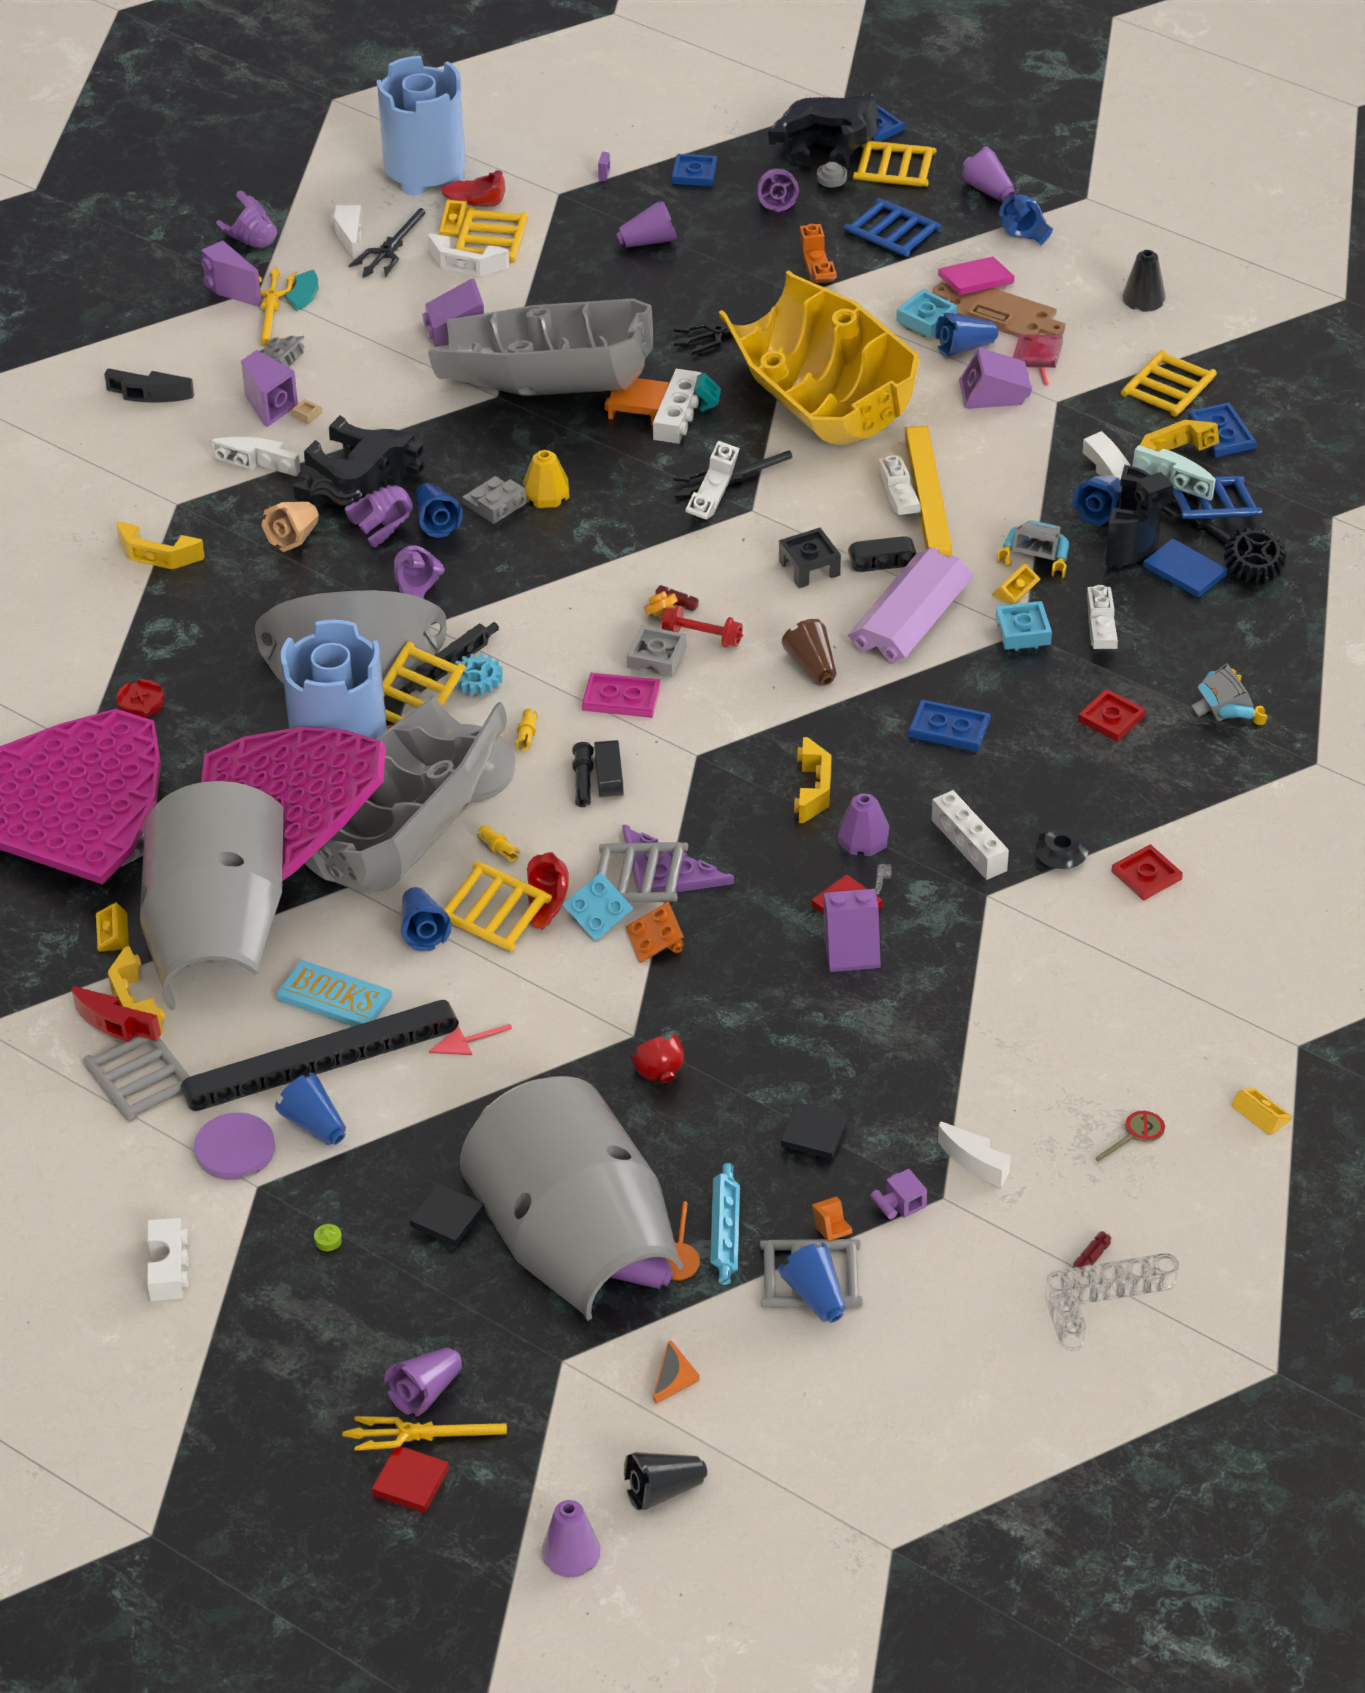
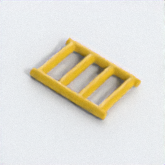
M868 141L862 145L863 152L858 171L853 174L854 180L920 187L928 186L927 175L932 155L936 154V148ZM871 150L883 151L878 174L865 173ZM891 152L904 153L898 176L886 175ZM912 153L924 155L918 178L906 177Z
M469 207L465 214L455 249L483 255L486 249L464 247L465 243L510 247L509 262L513 263L518 253L528 213L515 214L482 211ZM477 218L518 223L517 226L475 223L472 220ZM470 230L513 234L514 237L511 239L468 235Z
M1162 349L1121 390V395L1124 397L1129 395L1169 411L1173 417H1177L1214 379L1217 372L1214 369L1209 371L1168 355L1166 350ZM1162 361L1200 376L1202 379L1197 382L1158 365ZM1153 373L1188 387L1191 390L1185 393L1147 378V376ZM1141 384L1180 401L1175 405L1135 388Z
M407 641L382 681L384 697L388 695L415 708L425 702L391 687L395 678L399 675L440 693L437 700L443 707L466 666L461 663L455 665L414 647L415 645L411 641ZM412 656L452 674L444 685L404 668L403 665L408 657ZM385 709L387 721L396 724L404 718Z
M475 861L472 866L473 871L444 907V910L449 915L452 925L513 952L516 947V940L545 902L549 903L551 901L552 895L489 865ZM482 874L494 879L464 919L453 914ZM502 884L514 888L485 929L474 924V921ZM523 893L535 898L506 938L494 933Z

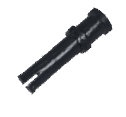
M578 742L572 747V754L575 756L572 768L576 773L575 804L578 807H586V804H591L590 773L594 769V762L591 760V756L594 754V747L588 742Z

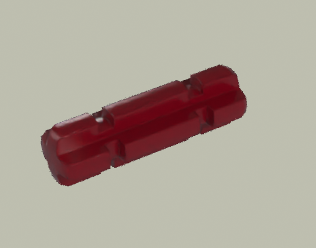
M659 585L655 591L656 594L665 591L666 595L675 593L678 601L674 605L686 606L685 608L695 611L699 606L698 598L688 597V594L674 589L668 590L669 588L663 585Z
M1100 1231L1094 1237L1095 1240H1092L1080 1254L1081 1256L1073 1262V1270L1075 1272H1078L1080 1275L1087 1273L1090 1269L1089 1266H1092L1102 1255L1103 1250L1107 1249L1111 1244V1236Z

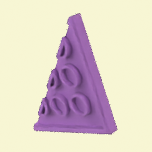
M626 824L622 825L625 843H659L656 838L643 832L641 834L637 833ZM659 852L651 892H665L673 852ZM683 852L675 892L734 884V876L732 874H724L718 871L717 867L702 860H694L688 857L687 853ZM635 853L632 871L638 893H641L649 853Z

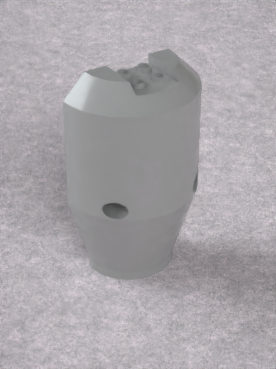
M636 299L532 305L447 319L449 350H429L428 354L432 369L439 379L457 380L521 396L627 390L642 373L645 366V358L653 349L651 305Z
M431 695L423 704L376 738L386 746L383 783L351 819L310 857L305 864L323 879L334 881L350 888L384 891L394 887L469 805L498 736L506 727L507 717L502 702H498L493 707L482 728L473 731L451 717L441 706L436 696Z
M211 781L188 785L164 797L156 804L147 818L144 831L140 924L162 985L163 999L170 1010L175 1009V1000L169 982L175 973L185 966L189 967L192 963L222 960L238 964L249 970L253 975L258 974L259 963L282 893L283 806L270 795L254 787L227 781Z
M567 1076L536 1079L508 1090L485 1107L463 1144L460 1155L462 1176L477 1200L484 1203V1211L516 1261L582 1312L587 1321L592 1319V1303L598 1290L621 1268L649 1257L667 1258L673 1261L679 1270L684 1268L678 1257L659 1180L594 1086L582 1079Z

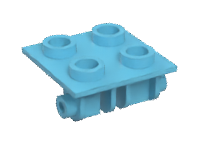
M602 872L563 903L571 917L577 920L595 942L634 909Z

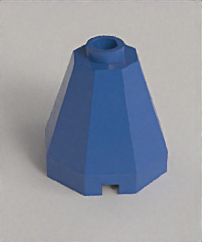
M1112 475L1092 477L1075 488L1072 506L1075 510H1079L1081 513L1079 516L1082 521L1101 526L1110 520L1112 509H1119L1122 486H1120V479Z

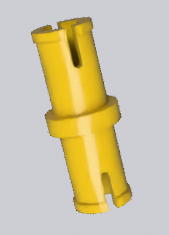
M531 708L523 711L522 720L517 726L518 736L515 746L519 749L520 743H522L521 751H526L530 748L531 739L536 733L535 723L538 713L534 710L531 716Z
M483 825L478 829L480 833H477V837L488 844L491 851L501 854L509 862H514L519 858L517 854H520V850L509 843L506 836L496 833L488 825Z

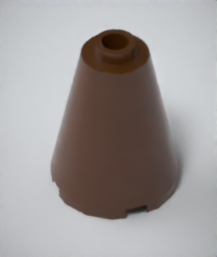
M819 619L801 621L797 623L798 628L793 631L788 629L785 632L781 644L784 650L817 685H829L834 681L837 672L826 626Z

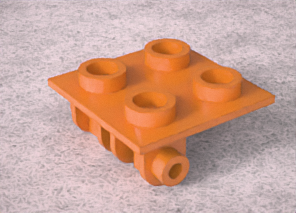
M669 902L664 903L625 926L640 963L667 947L674 953L682 950L683 941L681 939L684 936Z

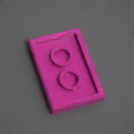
M993 256L938 268V276L958 295L1012 284L1015 280V276Z
M590 672L582 702V711L653 718L661 680Z

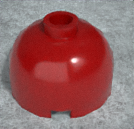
M670 1035L671 1039L664 1040L663 1036H660L637 1047L638 1054L634 1055L632 1053L630 1057L638 1074L644 1079L653 1082L668 1083L675 1079V1074L680 1071L684 1064V1051L678 1036Z

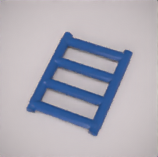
M877 198L875 205L853 223H847L844 226L845 231L905 257H908L910 250L934 230L939 231L941 229V224L880 198ZM882 209L891 212L869 231L860 228ZM899 216L908 219L887 238L884 239L877 236ZM917 223L926 226L903 246L894 243Z
M1244 476L1214 477L1216 479L1214 489L1225 509H1213L1209 500L1196 496L1202 509L1191 510L1182 491L1173 488L1172 494L1181 509V519L1253 517L1262 515L1261 507H1256L1244 485ZM1223 485H1234L1246 508H1235Z

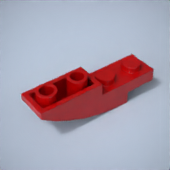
M75 986L71 989L75 1007L79 1014L89 1024L103 1033L127 1042L133 1036L157 1041L161 1036L157 1015L120 1006L118 997Z

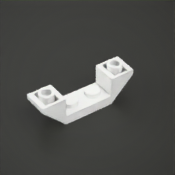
M432 233L428 235L429 252L441 269L481 277L509 268V251L506 248L488 245L482 255L450 248V238L447 236Z
M718 441L710 457L709 470L698 493H693L685 512L704 519L714 515L730 481L739 448Z

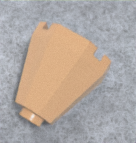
M282 502L264 510L263 515H266V518L262 520L261 526L269 543L274 546H281L279 549L285 552L304 542L318 523L319 514L316 507L309 502Z

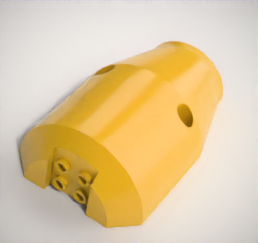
M791 271L786 272L785 287L780 299L772 307L771 311L760 320L748 325H734L723 310L719 311L721 320L729 328L755 380L815 434L828 443L835 445L853 444L879 433L903 413L912 397L919 369V354L856 301L796 276Z

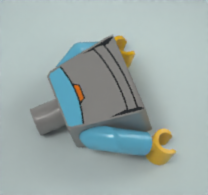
M1029 520L1021 526L1013 527L1009 531L1003 544L1004 548L997 551V562L999 564L1002 559H1005V565L1009 566L1011 564L1010 551L1056 560L1053 563L1051 574L1054 577L1055 571H1061L1062 578H1064L1066 573V564L1064 562L1067 560L1069 541L1063 534H1060L1061 527Z
M1228 663L1219 670L1211 671L1207 674L1203 682L1198 685L1202 699L1191 705L1198 718L1211 711L1217 721L1240 717L1252 719L1257 725H1264L1268 716L1264 714L1265 709L1263 706H1257L1254 710L1251 698L1241 683L1242 676L1236 675V670L1231 669Z

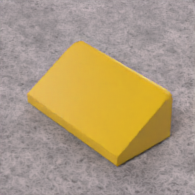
M1024 563L992 595L1009 604H1016L1041 579Z
M114 903L96 913L97 950L99 952L121 950L129 946L127 912L119 904Z
M1254 1087L1239 1090L1232 1102V1107L1269 1135L1276 1132L1292 1119L1288 1112Z

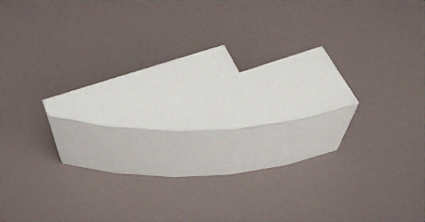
M1102 431L1084 439L1083 454L1096 464V473L1100 476L1112 475L1121 479L1124 465H1131L1117 446Z
M940 1122L938 1143L945 1152L973 1175L1001 1188L1009 1175L1011 1156L991 1149L990 1139Z

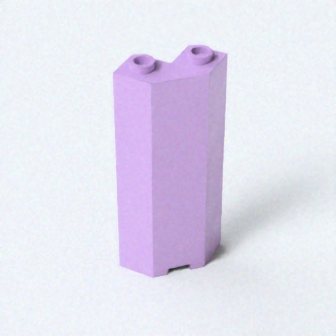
M932 547L919 552L850 631L848 636L861 652L877 646L891 664L900 661L909 655L974 575L959 557L951 555L949 558L939 554V550Z

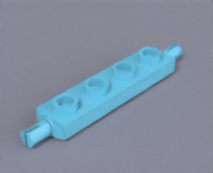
M730 1163L724 1164L722 1166V1173L713 1178L710 1263L719 1269V1283L722 1285L729 1284L731 1281L730 1275L738 1271L740 1185L734 1180V1166H731Z

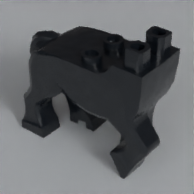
M864 93L863 96L856 95L850 98L812 97L797 100L790 105L781 119L775 121L773 128L768 130L769 144L775 145L777 142H780L783 145H789V140L792 138L793 149L790 153L792 166L811 168L808 148L814 143L835 147L829 155L830 161L836 162L845 167V169H850L851 154L858 147L870 141L879 129L876 94Z
M339 415L329 425V439L342 443L343 450L349 456L348 460L329 457L323 452L321 444L314 440L304 451L305 465L314 468L326 478H319L314 481L311 476L305 473L302 476L303 482H296L293 485L294 497L298 500L307 499L314 503H331L345 508L353 502H358L360 498H364L367 494L379 491L381 487L386 488L387 485L391 486L392 482L406 478L410 473L419 476L425 469V463L418 460L424 451L423 444L415 442L414 434L395 429H362L349 424L344 417Z

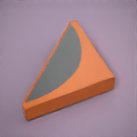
M671 1340L667 1342L653 1394L655 1404L699 1381L698 1372Z

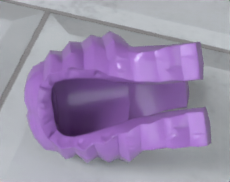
M238 191L236 196L245 205V209L232 227L220 220L216 222L217 226L230 237L255 249L269 246L276 238V226L273 225L269 216L266 215L263 206L254 197L247 196L243 191Z
M387 485L386 488L381 487L379 491L367 494L364 498H360L358 502H353L344 509L349 520L354 525L359 523V527L364 534H367L380 523L385 526L368 538L371 547L376 548L378 544L383 543L390 534L394 533V529L398 528L399 524L404 523L405 519L409 517L410 512H412L413 505L408 493L402 487Z
M419 546L405 547L397 553L394 560V574L396 583L399 586V592L423 599L424 594L439 579V576L444 573L445 569L443 564L434 555H431L430 552Z

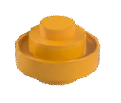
M665 591L648 598L650 603L643 608L646 615L653 614V617L659 616L662 619L666 608H674V603L678 600L675 593L666 595Z

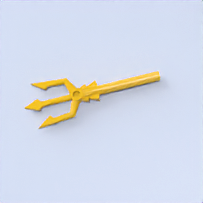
M275 266L270 272V277H272L270 289L266 291L260 290L261 296L264 297L261 310H265L261 335L262 345H268L274 310H279L278 297L285 296L286 293L292 290L296 271L286 278L288 282L287 288L277 291L276 282L277 278L280 277V272L277 266Z
M355 1416L354 1419L369 1426L374 1424H395L398 1429L364 1430L359 1427L342 1432L343 1436L355 1439L375 1436H398L395 1441L374 1442L370 1440L354 1448L355 1451L399 1448L404 1442H409L413 1439L420 1441L421 1438L432 1441L433 1437L507 1435V1423L433 1426L432 1421L420 1425V1423H404L399 1417Z

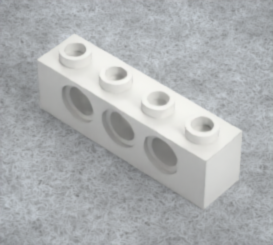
M682 369L675 370L653 421L654 440L679 444L682 436H686L688 422H692L694 408H697L699 404V396L694 391L697 376L702 372Z
M954 790L932 800V821L986 880L1007 871L1008 848Z

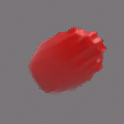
M495 170V172L478 177L473 181L457 180L449 185H444L441 191L442 195L450 200L465 201L467 205L492 207L499 205L503 200L505 180L503 172Z
M553 852L534 856L527 866L528 884L552 895L551 901L549 903L545 902L531 920L533 927L544 930L551 923L552 918L559 913L569 885L567 866ZM528 895V901L531 905L535 898Z

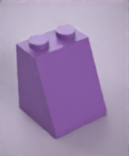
M475 278L426 303V313H422L424 326H427L428 338L433 339L435 347L449 345L447 319L484 314V304Z
M980 347L976 350L959 379L964 406L969 409L1022 405L1032 391L1025 361Z
M257 350L241 360L245 396L266 427L298 405L294 370Z
M875 889L824 893L823 937L830 972L881 967L879 911Z

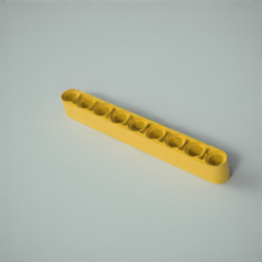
M905 427V442L915 494L921 507L919 517L925 548L932 547L938 549L939 554L950 558L952 555V544L929 427Z

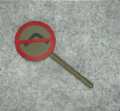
M1144 1110L1131 1113L1127 1117L1125 1124L1129 1135L1098 1155L1096 1161L1102 1160L1133 1138L1145 1142L1159 1139L1165 1131L1164 1121L1159 1115Z

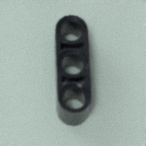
M907 536L858 541L851 544L848 548L852 568L857 572L906 567L917 554L913 540Z
M619 741L594 742L599 797L624 796Z

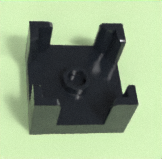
M821 527L779 540V562L783 567L786 566L787 561L794 567V582L798 588L809 585L810 571L828 565L830 578L840 576L841 554Z

